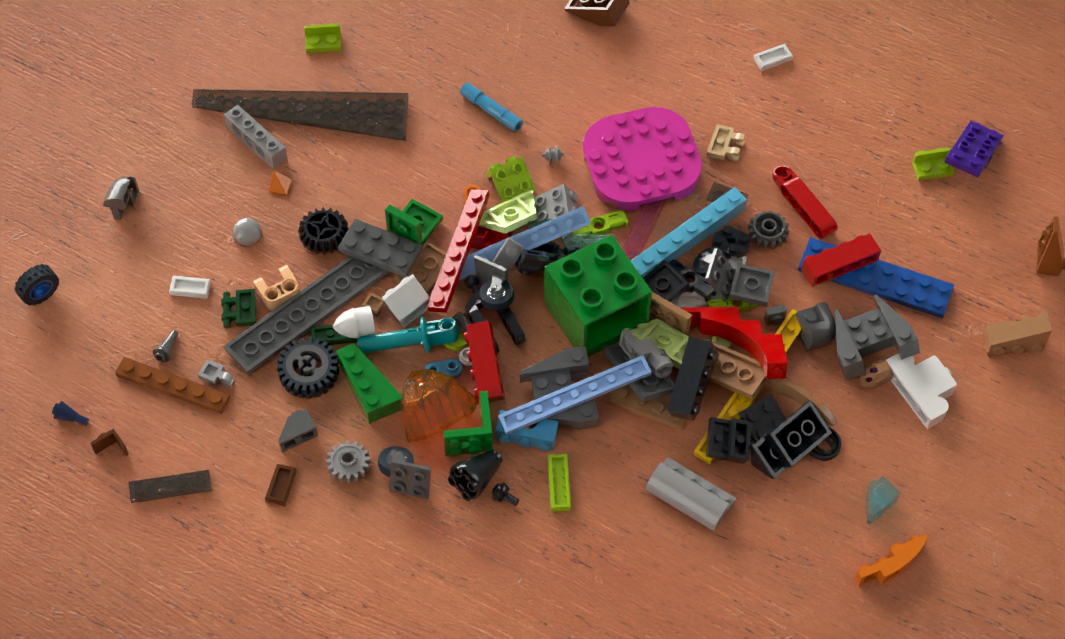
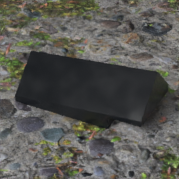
M811 400L750 446L751 465L771 479H775L785 469L795 465L832 433Z

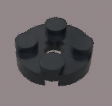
M725 226L724 229L717 231L713 235V247L722 250L726 259H731V256L741 258L749 251L750 236L734 229L733 226Z

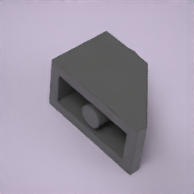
M307 409L295 411L291 416H288L278 440L281 452H285L318 436L317 428Z

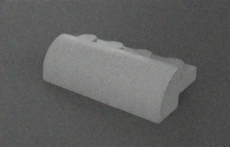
M669 457L664 463L661 462L657 466L645 488L713 531L722 522L725 514L736 500L732 495Z

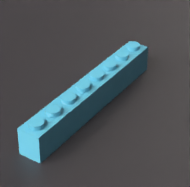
M736 187L732 188L632 259V264L643 278L664 260L668 263L673 259L677 260L745 211L747 199Z

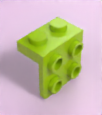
M516 156L506 159L505 164L495 163L489 166L490 170L485 171L487 179L492 177L502 203L529 190L535 191V186L523 157L516 159Z

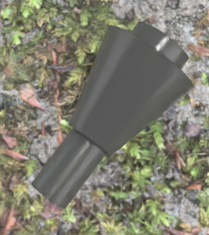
M172 330L168 338L153 350V355L157 361H170L174 341L178 336L177 331Z

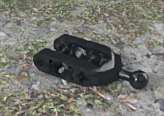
M468 275L464 280V284L473 291L474 295L465 305V311L471 324L485 321L479 311L484 306L480 301L478 278L475 275ZM510 307L496 310L514 344L519 345L526 342L523 330ZM495 340L496 351H497V354H498V353H500V350H499V346H498V344H497V342H496V340Z

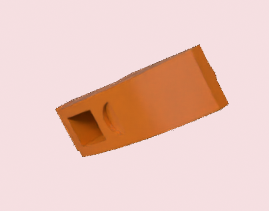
M927 534L922 536L915 535L903 544L898 542L891 546L887 557L879 559L876 564L871 566L866 564L860 567L855 578L858 585L860 586L874 579H878L879 583L883 585L899 576L920 555L928 539Z

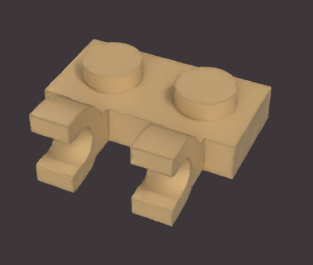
M717 124L707 150V157L725 160V157H728L731 161L738 162L740 148H743L745 144V134L734 133V128ZM732 142L736 147H729L730 143Z

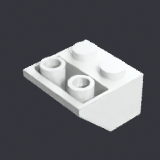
M412 274L409 277H405L395 288L388 290L382 299L405 328L428 310L427 305L430 297Z

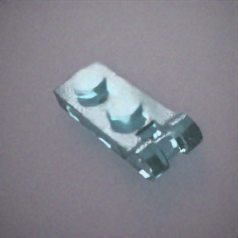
M566 234L562 237V242L568 250H573L576 247L584 248L609 235Z

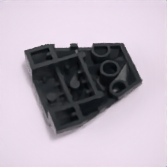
M549 241V243L542 244L531 250L522 249V253L515 262V265L521 274L541 273L545 271V266L582 248L565 245L564 249L559 248L560 245L555 244L556 242Z

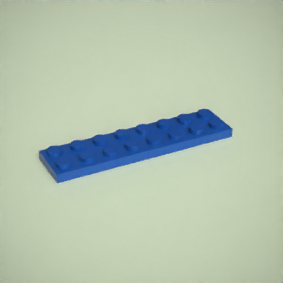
M810 237L798 271L802 272L803 261L806 257L817 255L827 248L832 249L837 246ZM881 260L829 280L940 318L944 317L954 287L952 283Z

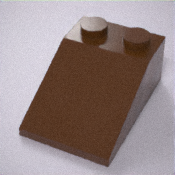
M570 0L564 9L568 13L597 25L615 26L630 2L629 0Z

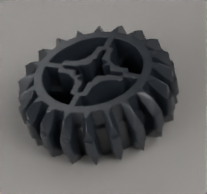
M323 207L320 211L315 208L314 213L309 211L308 216L303 215V221L299 223V239L303 243L304 248L308 247L310 252L314 250L318 254L322 251L325 255L326 251H329L332 254L333 249L338 250V246L349 229L348 222L343 214L339 215L338 210L333 212L331 207L328 210H325Z

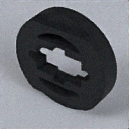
M829 428L832 432L829 437L834 442L828 437L824 439L831 446V451L828 450L826 452L817 445L815 448L819 452L815 449L809 452L812 457L821 461H829L839 454L841 438L832 428Z

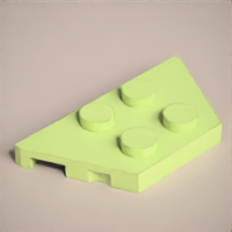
M529 190L484 211L479 226L506 234L536 220L537 214L533 190Z
M659 319L639 324L637 328L630 330L637 337L638 341L652 339L659 348L665 350L673 366L680 369L689 336Z

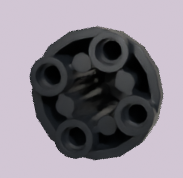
M491 450L456 463L450 468L449 484L456 487L466 501L476 499L482 494L503 461L502 456L496 450Z

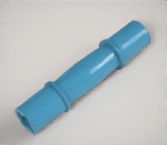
M466 82L461 87L460 94L474 105H478L513 132L520 130L523 120L510 112L509 109L503 108L469 82Z

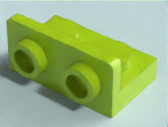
M340 24L304 26L306 53L342 51Z
M938 148L930 151L923 150L915 153L912 165L918 181L953 176L955 172L953 166L945 163L946 157L951 151L950 148Z

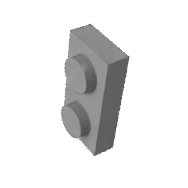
M507 237L492 262L507 269V273H509L521 255L522 249L525 248L523 245Z

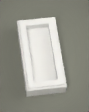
M782 44L755 54L753 59L762 72L793 60V55L787 46Z
M173 276L169 293L173 296L208 299L211 280Z

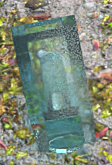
M884 476L878 480L874 479L867 486L866 515L869 525L890 508L900 495V491Z

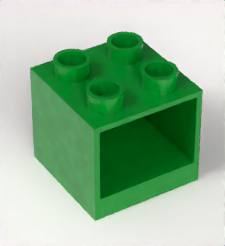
M612 234L545 266L544 304L574 348L586 346L587 357L604 350L606 346L618 343L622 330L626 328L632 330L637 328L639 324L649 323L652 291Z

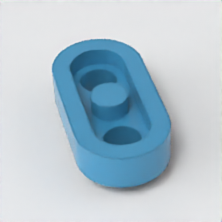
M457 359L429 363L424 368V378L429 383L457 379L462 374V364Z

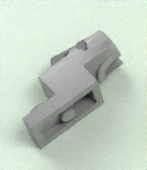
M629 328L622 330L619 345L630 360L644 355L651 372L656 377L665 378L670 375L673 364L664 349L659 348L652 339L638 341Z

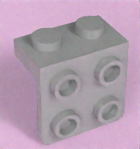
M565 184L534 197L537 214L536 226L578 209L577 194Z

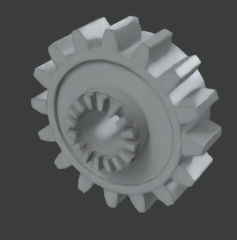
M346 440L345 445L338 442L339 447L332 446V452L327 453L328 459L326 464L329 466L328 472L332 473L333 479L338 478L341 483L343 481H347L348 484L351 481L358 482L360 477H365V471H369L368 464H371L369 452L364 449L363 444L358 447L357 441L350 444L349 440Z

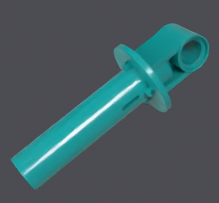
M422 316L420 317L421 326L362 336L358 338V347L363 354L424 344L426 353H429L431 346L456 342L459 334L453 318L426 322L425 317Z

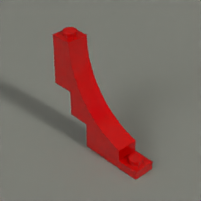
M680 307L692 314L690 327H699L701 334L725 339L750 353L761 365L766 379H786L788 362L782 334H762L760 320H740L738 307Z

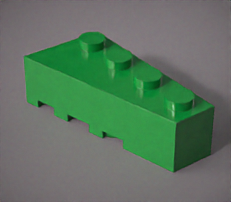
M354 343L336 350L338 363L369 424L405 409L404 397Z

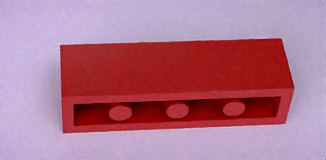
M870 233L864 236L860 235L852 241L842 242L837 247L827 248L817 255L806 257L801 270L811 286L814 287L878 261L881 249Z
M483 321L466 325L467 332H464V338L470 347L467 355L469 362L473 364V369H470L472 380L476 381V387L474 388L475 398L480 401V391H488L489 403L504 400L505 395L491 323Z

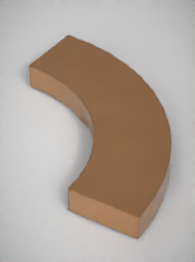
M787 378L766 380L775 394L789 397L802 406L811 400L827 425L834 426L837 419L823 402L819 404L811 397L812 393L801 385L797 387L789 383Z

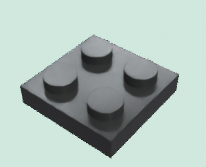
M738 263L729 298L767 307L775 271Z

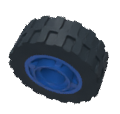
M35 265L18 278L14 290L25 304L34 306L41 304L54 294L59 286V278L48 265Z

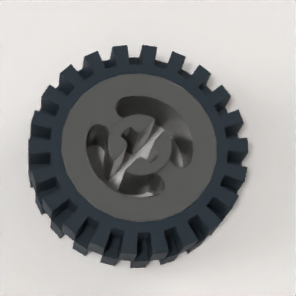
M308 337V342H305L304 338H300L301 343L298 344L294 340L292 341L293 346H285L286 352L282 350L280 353L281 357H278L277 370L282 386H285L288 393L291 391L293 396H296L298 393L300 398H304V395H307L308 399H310L312 394L315 393L316 397L321 396V391L324 394L327 393V387L332 389L334 386L333 381L336 382L338 379L337 375H339L338 360L331 346L328 347V343L325 341L321 343V339L316 338L315 342H313L312 337ZM316 361L321 363L320 368H317ZM297 367H299L301 376L295 372Z

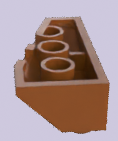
M1054 216L1049 226H1046V229L1042 231L1038 240L1036 273L1059 276L1061 270H1065V258L1059 217Z

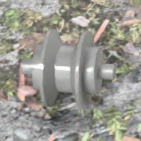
M557 145L555 149H551L548 146L545 153H542V157H546L549 164L551 160H556L558 163V160H561V156H564V152H561Z

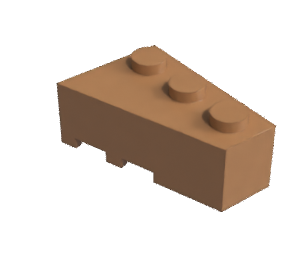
M1043 311L1041 316L1029 318V315L1022 316L1023 320L1012 323L1010 320L986 325L982 337L987 355L994 354L999 356L1004 353L1019 354L1024 351L1038 352L1044 350L1052 333L1047 311Z

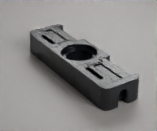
M675 259L669 262L685 280L688 278L695 279L693 283H689L690 287L687 289L689 292L699 294L705 299V302L711 300V295L715 296L717 294L704 277Z

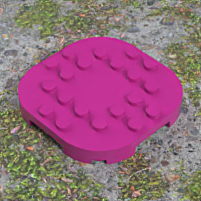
M648 107L608 116L595 122L584 136L583 157L587 163L595 193L605 204L610 203L616 206V209L625 211L639 210V205L673 197L675 201H678L690 195L697 183L700 182L702 162L691 130L684 118L672 110Z

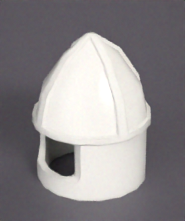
M370 306L351 308L343 312L336 319L333 329L349 338H359L375 334Z

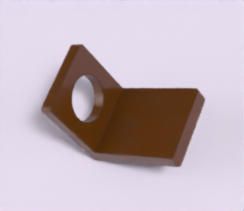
M114 429L100 434L97 439L90 442L95 454L117 442L126 456L129 454L126 445Z

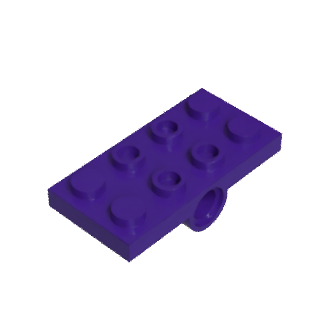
M970 121L947 155L945 163L978 178L983 169L987 168L1004 135L995 130L988 129L979 123Z

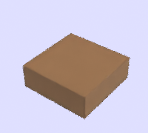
M370 292L361 307L370 306L372 315L378 317L386 303L381 296Z

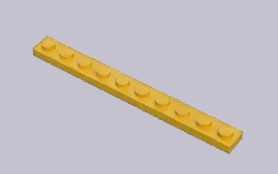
M794 309L791 310L775 333L782 334L786 353L802 332L795 316L797 311ZM765 381L753 400L734 392L717 418L731 420L732 418L740 419L737 413L751 406L767 381ZM706 433L694 450L693 455L711 464L714 458L706 457Z

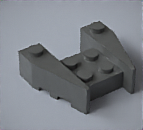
M874 295L876 309L843 321L838 309L835 310L837 354L846 380L865 374L862 357L888 347L895 346L901 359L920 353L918 338L911 325L877 295Z
M586 346L565 349L520 371V383L531 381L534 400L572 385L570 374L589 372ZM596 401L584 402L546 418L559 421L558 427H572V429L577 430L599 427Z

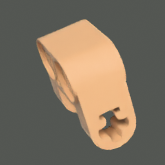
M287 265L278 269L282 281L273 286L267 287L261 277L252 281L256 293L271 311H274L299 293L298 283Z

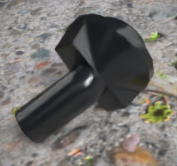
M498 483L492 489V498L501 502L504 499L514 506H517L519 503L518 498L508 493L510 488L506 483Z

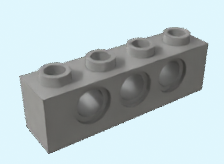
M238 104L224 114L226 128L273 170L287 160L285 146Z

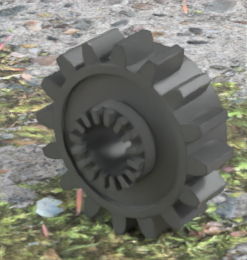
M762 211L760 214L756 213L755 218L750 219L748 235L752 237V243L758 242L757 247L764 245L766 250L768 246L775 249V245L781 247L782 242H786L789 234V224L785 223V217L782 218L779 213Z

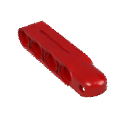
M784 165L776 167L772 174L774 182L779 186L783 196L814 234L822 239L837 231L838 226L834 218L793 170Z

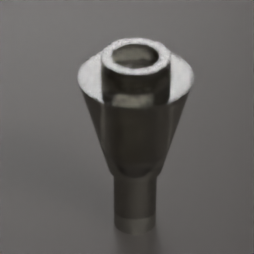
M459 312L452 318L456 322L457 330L464 335V332H467L466 325H470L467 313L462 314V312Z

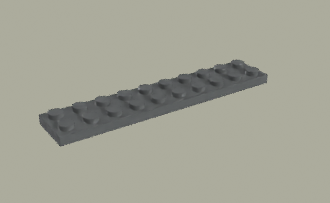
M349 256L227 343L224 349L249 375L284 350L285 346H290L292 341L298 340L308 333L311 327L319 325L391 272Z

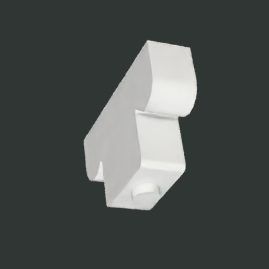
M899 353L886 359L893 372L892 379L890 380L924 426L929 429L942 422L949 408L948 402L945 399L953 395L957 385L949 369L944 367L936 356H932L917 365H914L913 356L901 359Z

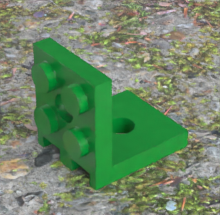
M414 199L410 200L403 211L390 204L385 209L387 231L422 245L443 220L442 214Z
M480 391L482 427L443 431L445 456L477 455L481 452L493 450L488 391Z

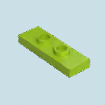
M548 454L551 512L571 511L568 454Z

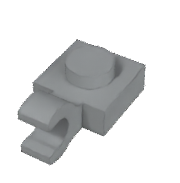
M208 359L197 374L199 379L213 385L220 381L225 386L231 388L235 382L232 379V374L224 372L225 368L223 365Z

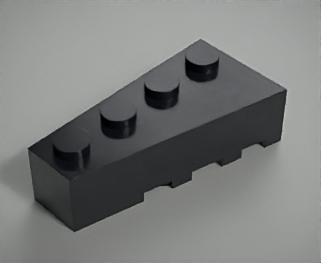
M693 337L688 338L668 406V412L671 416L694 421L696 415L699 414L701 401L719 357V353L712 341Z

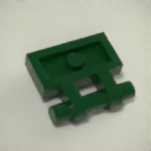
M255 289L236 290V297H231L230 292L223 293V298L221 299V306L223 307L221 321L223 322V327L230 328L233 320H236L237 327L253 326L256 323ZM236 305V311L231 312V307Z

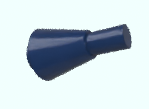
M63 401L59 404L56 403L53 407L52 414H54V419L76 421L85 426L89 422V418L79 415Z

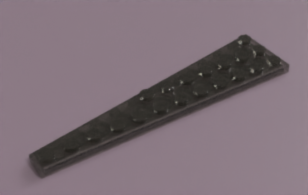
M193 89V108L227 113L238 104L251 117L402 141H406L409 93Z

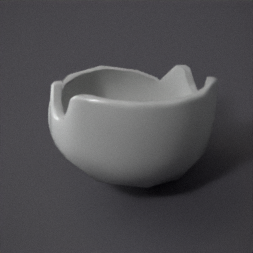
M252 218L240 219L233 229V237L238 244L246 246L255 244L260 239L262 233L260 225Z

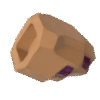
M884 359L872 363L871 366L865 368V374L860 376V385L866 389H873L887 383L892 379V368Z

